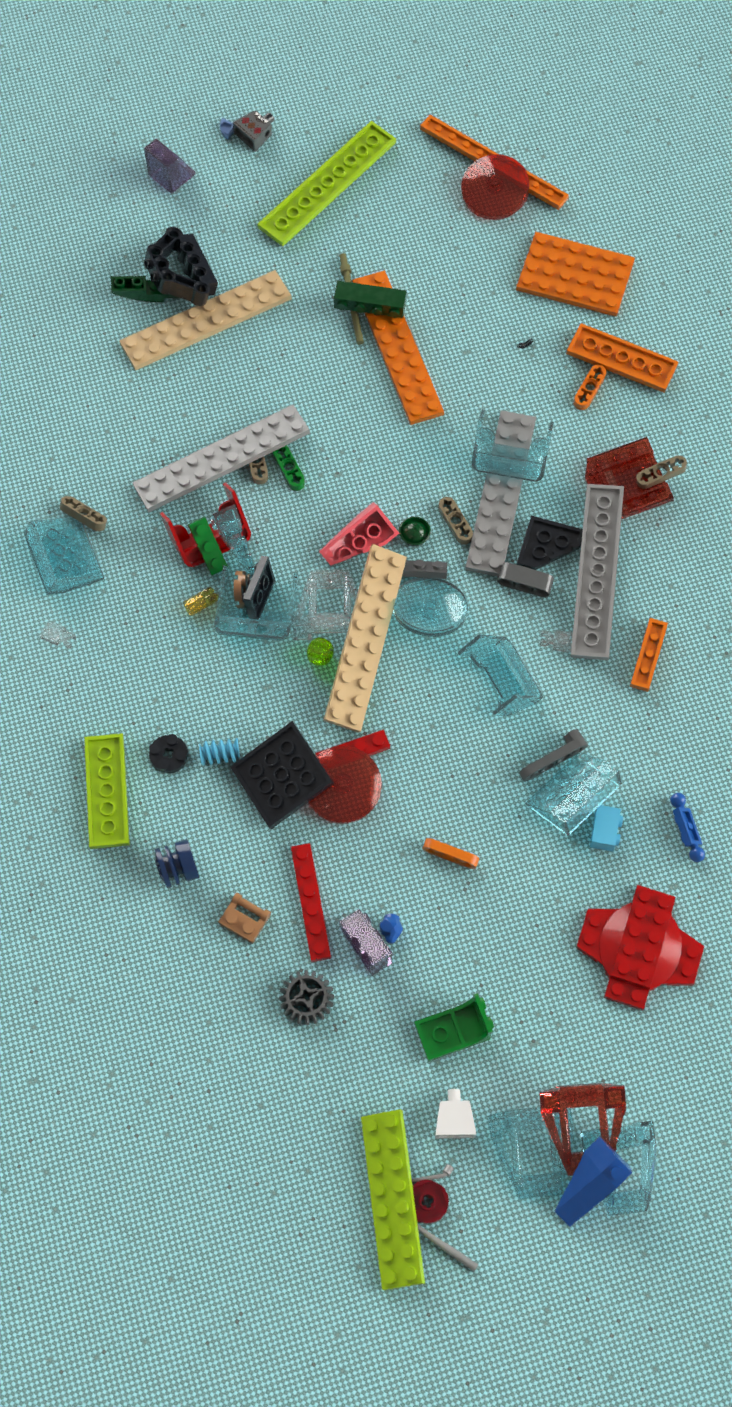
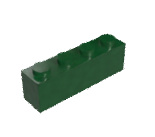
M337 281L334 294V308L356 311L358 313L364 312L390 316L392 318H403L407 290Z

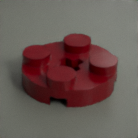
M429 1179L418 1181L413 1185L417 1222L433 1224L441 1220L446 1214L449 1204L445 1188ZM425 1196L433 1199L429 1208L421 1203L424 1201Z

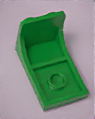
M478 993L473 994L469 1001L457 1007L414 1021L428 1062L490 1040L494 1025L491 1017L486 1016L485 1009L487 1007L483 997L479 998Z

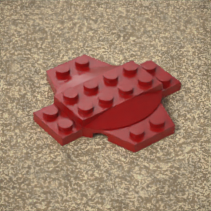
M637 885L632 903L626 904L619 909L587 910L576 948L595 962L603 965L605 974L609 978L604 995L605 999L643 1011L649 991L655 990L660 985H694L704 945L678 928L676 921L671 916L675 896Z

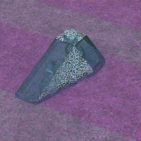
M234 504L212 515L213 519L210 522L213 530H217L220 538L247 574H250L252 577L255 567L250 553L248 554L247 540L242 536L243 527Z

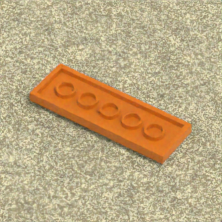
M580 323L566 352L570 356L593 365H602L610 372L665 393L679 361Z

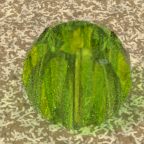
M315 638L308 645L307 658L314 665H326L333 657L334 647L325 638Z

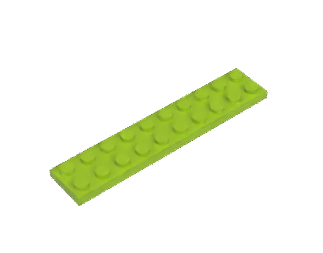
M370 121L257 224L258 229L283 247L395 145L396 138L373 121Z

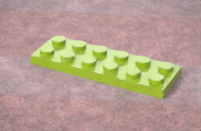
M120 733L84 737L89 848L130 846L124 735Z

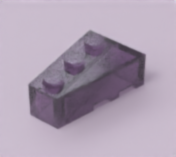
M358 909L340 920L339 927L371 976L392 964L393 953L382 940L379 931L370 924L369 916Z

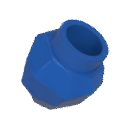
M390 913L386 914L380 922L381 934L385 937L387 943L393 944L403 931L400 917Z

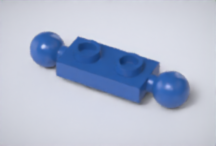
M674 793L670 798V802L676 808L673 810L681 833V840L685 847L691 848L689 852L690 859L693 862H701L705 858V851L699 847L702 845V841L691 810L684 807L686 803L685 796L682 793Z

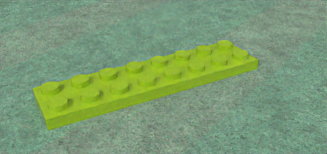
M398 1109L362 1116L361 1122L382 1290L425 1284L403 1110Z

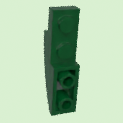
M111 276V293L127 299L144 302H164V298H179L171 294L159 292L154 282L146 280V276Z

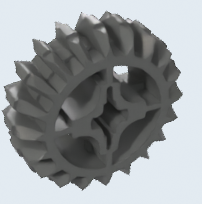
M304 970L303 976L297 971V978L290 975L291 983L284 981L283 984L286 988L280 989V993L284 994L279 996V1001L283 1002L280 1007L281 1009H286L284 1012L285 1016L291 1014L290 1021L292 1022L298 1018L297 1024L301 1025L302 1020H305L306 1026H309V1020L313 1019V1023L317 1024V1017L321 1020L325 1019L322 1013L330 1014V1010L327 1007H333V1002L329 1001L334 999V994H330L333 991V987L328 986V979L322 981V974L316 978V971H313L311 976L308 975V970ZM305 983L314 984L320 989H309ZM299 986L300 993L290 1000L292 991ZM305 994H307L308 997H310L309 1001H306V999L304 998ZM324 995L322 1004L314 1010L313 1003L320 996ZM293 1006H304L308 1012H300Z

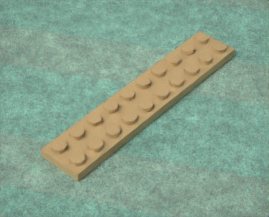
M276 270L207 300V303L203 306L196 305L121 339L119 342L136 371L292 299L291 294Z
M374 544L370 546L323 721L358 733L361 732L407 559L404 555Z

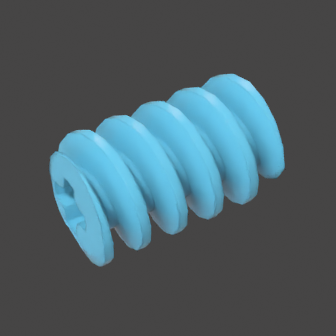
M235 738L234 744H232L230 739H227L225 745L222 739H220L218 745H216L214 740H212L211 746L208 745L207 741H204L203 747L199 743L202 765L206 764V760L209 761L210 765H213L214 759H216L218 764H221L222 758L225 763L229 762L230 757L233 763L237 761V757L240 758L238 738Z

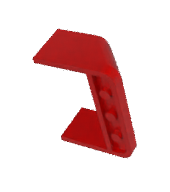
M226 482L223 483L229 500L219 506L218 512L221 519L209 524L222 554L246 543L251 537L250 528L235 490ZM163 512L160 513L167 533L182 561L188 567H196L204 563L192 534H188L186 528L182 525L173 526L171 520Z

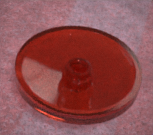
M501 154L488 155L476 160L464 173L461 183L462 197L468 209L475 215L490 220L503 219L519 211L528 198L530 188L528 174L521 163L512 157Z
M335 746L320 752L317 757L334 784L308 802L311 809L321 818L337 824H349L366 817L376 806L382 789L381 774L376 763L365 752L350 746Z

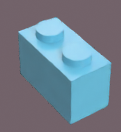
M597 804L590 848L613 852L615 845L619 846L621 834H617L618 827H622L623 823L620 808Z

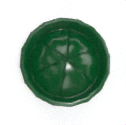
M420 517L406 518L399 526L401 539L410 546L422 545L431 534L429 523Z

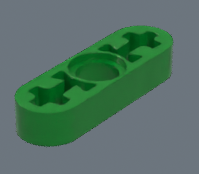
M286 445L273 451L274 459L290 489L294 491L303 489L305 485L304 476L288 446ZM278 451L284 452L285 459H283ZM292 464L294 468L288 471L284 469V466ZM293 475H295V478L297 481H299V484L293 482Z

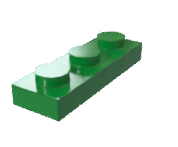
M206 517L188 524L210 575L213 576L227 569L228 565Z

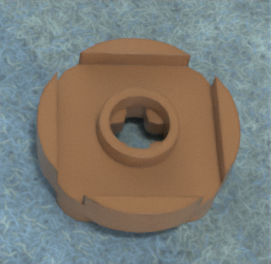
M236 571L235 575H238V580H234V599L239 601V605H236V607L241 609L246 608L242 601V596L247 591L251 575L246 574L245 571Z

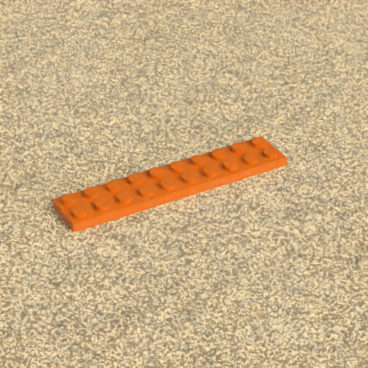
M385 270L352 280V283L392 288ZM364 313L410 425L443 416V407L405 317L392 318L390 316Z

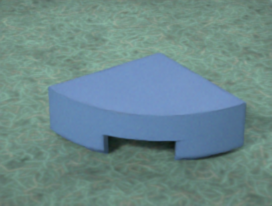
M222 118L220 121V131L227 140L234 133L233 123Z

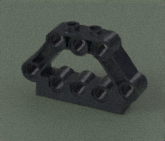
M168 227L165 234L156 243L147 247L144 267L148 270L150 279L154 282L159 292L188 300L197 306L205 305L208 296L215 295L218 281L193 233L183 234L179 228ZM173 251H177V259L184 265L183 271L185 275L190 278L176 274L169 269L170 263L166 258Z

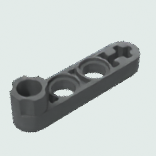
M573 729L563 737L566 742L564 746L524 767L519 772L524 782L537 777L586 749L588 744L579 730Z

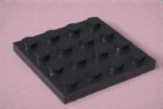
M293 721L230 766L270 829H273L334 784L328 772Z

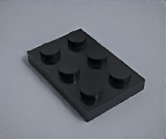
M261 556L259 562L256 563L255 572L249 579L247 591L242 596L250 623L258 624L275 583V577L268 556Z

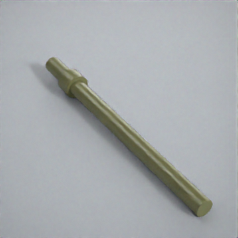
M342 253L339 255L341 262L340 271L344 277V282H351V268L347 262L346 254ZM350 311L356 342L358 345H361L364 341L358 312Z

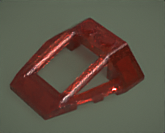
M609 1083L563 1085L539 1092L541 1115L568 1176L573 1175L582 1159L584 1151L571 1152L567 1108L598 1106L601 1138L616 1152L618 1137L626 1111L624 1085ZM615 1108L611 1137L609 1138L607 1109ZM559 1112L562 1143L552 1113Z

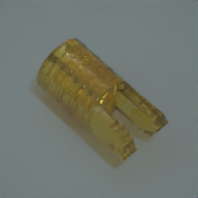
M209 587L183 601V605L188 614L192 616L217 602L220 596Z

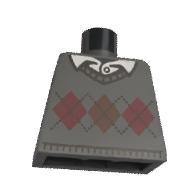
M252 111L233 122L234 134L256 152L271 136V123L274 121V117L270 112L262 116L257 111Z

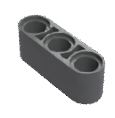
M507 562L502 564L497 582L508 588L539 597H548L554 577L544 572Z

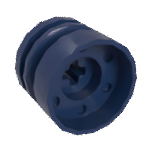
M187 839L175 842V852L171 853L167 845L164 846L167 854L162 856L160 848L155 849L156 866L160 878L167 888L172 887L169 879L174 877L176 885H179V875L183 874L187 882L200 878Z

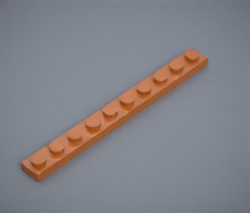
M429 115L420 125V130L557 210L568 200L569 194L434 116Z

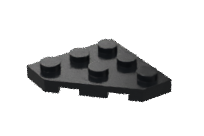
M531 515L517 565L537 570L580 549L583 529Z

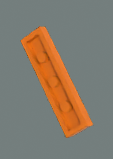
M653 618L649 619L630 687L646 692L649 691L667 629V622Z

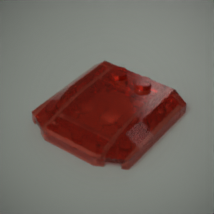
M647 437L587 458L585 481L587 484L624 486L621 520L674 501L669 485L665 481L647 489H642L637 485V474L657 464L654 451ZM658 469L656 473L663 476L660 469ZM642 477V480L648 482V479Z

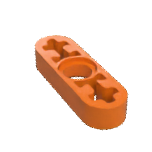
M594 365L590 369L574 398V406L577 409L585 410L591 404L605 380L606 369L604 366ZM598 372H600L601 374H599V375L597 376L596 380H595V379H594L595 374H597ZM587 384H592L595 387V389L587 390L585 386ZM586 395L585 401H583L582 403L579 402V400H582L583 396Z
M426 838L422 847L427 853L470 869H476L479 862L478 856L435 839Z

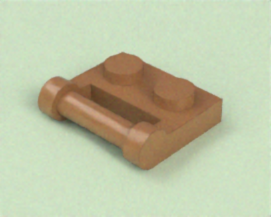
M236 893L218 923L253 944L268 921L271 912L267 909L259 908L242 898L243 895ZM240 905L260 917L259 921L257 922L236 910V907Z

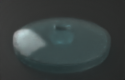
M411 579L399 587L397 597L393 599V614L396 620L404 628L418 635L428 637L448 635L458 630L466 620L468 603L465 595L454 584L443 579Z

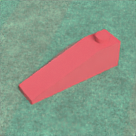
M373 502L347 524L319 552L332 566L353 556L369 552L372 544L380 547L386 545L399 532L378 505Z

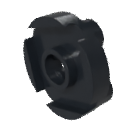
M175 734L161 736L149 747L151 764L158 771L171 774L178 772L186 764L188 757L187 746ZM166 751H173L171 758L163 756Z

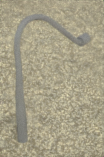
M447 1164L442 1174L414 1178L412 1183L450 1176L454 1168ZM418 1224V1231L473 1272L478 1266L476 1262Z

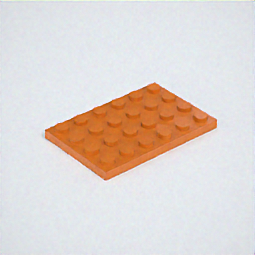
M535 231L516 290L617 317L635 257Z

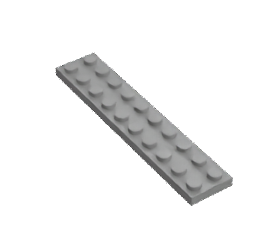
M292 404L132 484L147 511L151 512L310 434V430Z
M501 410L465 570L498 577L502 564L505 563L536 417Z
M587 484L571 658L609 660L624 486Z

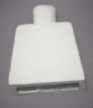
M449 1089L448 1101H440L435 1139L475 1138L476 1129L470 1101H461L460 1089Z

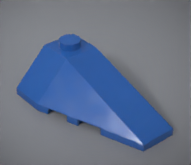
M600 1136L584 1151L582 1159L555 1209V1213L569 1227L618 1188L632 1174L630 1166Z

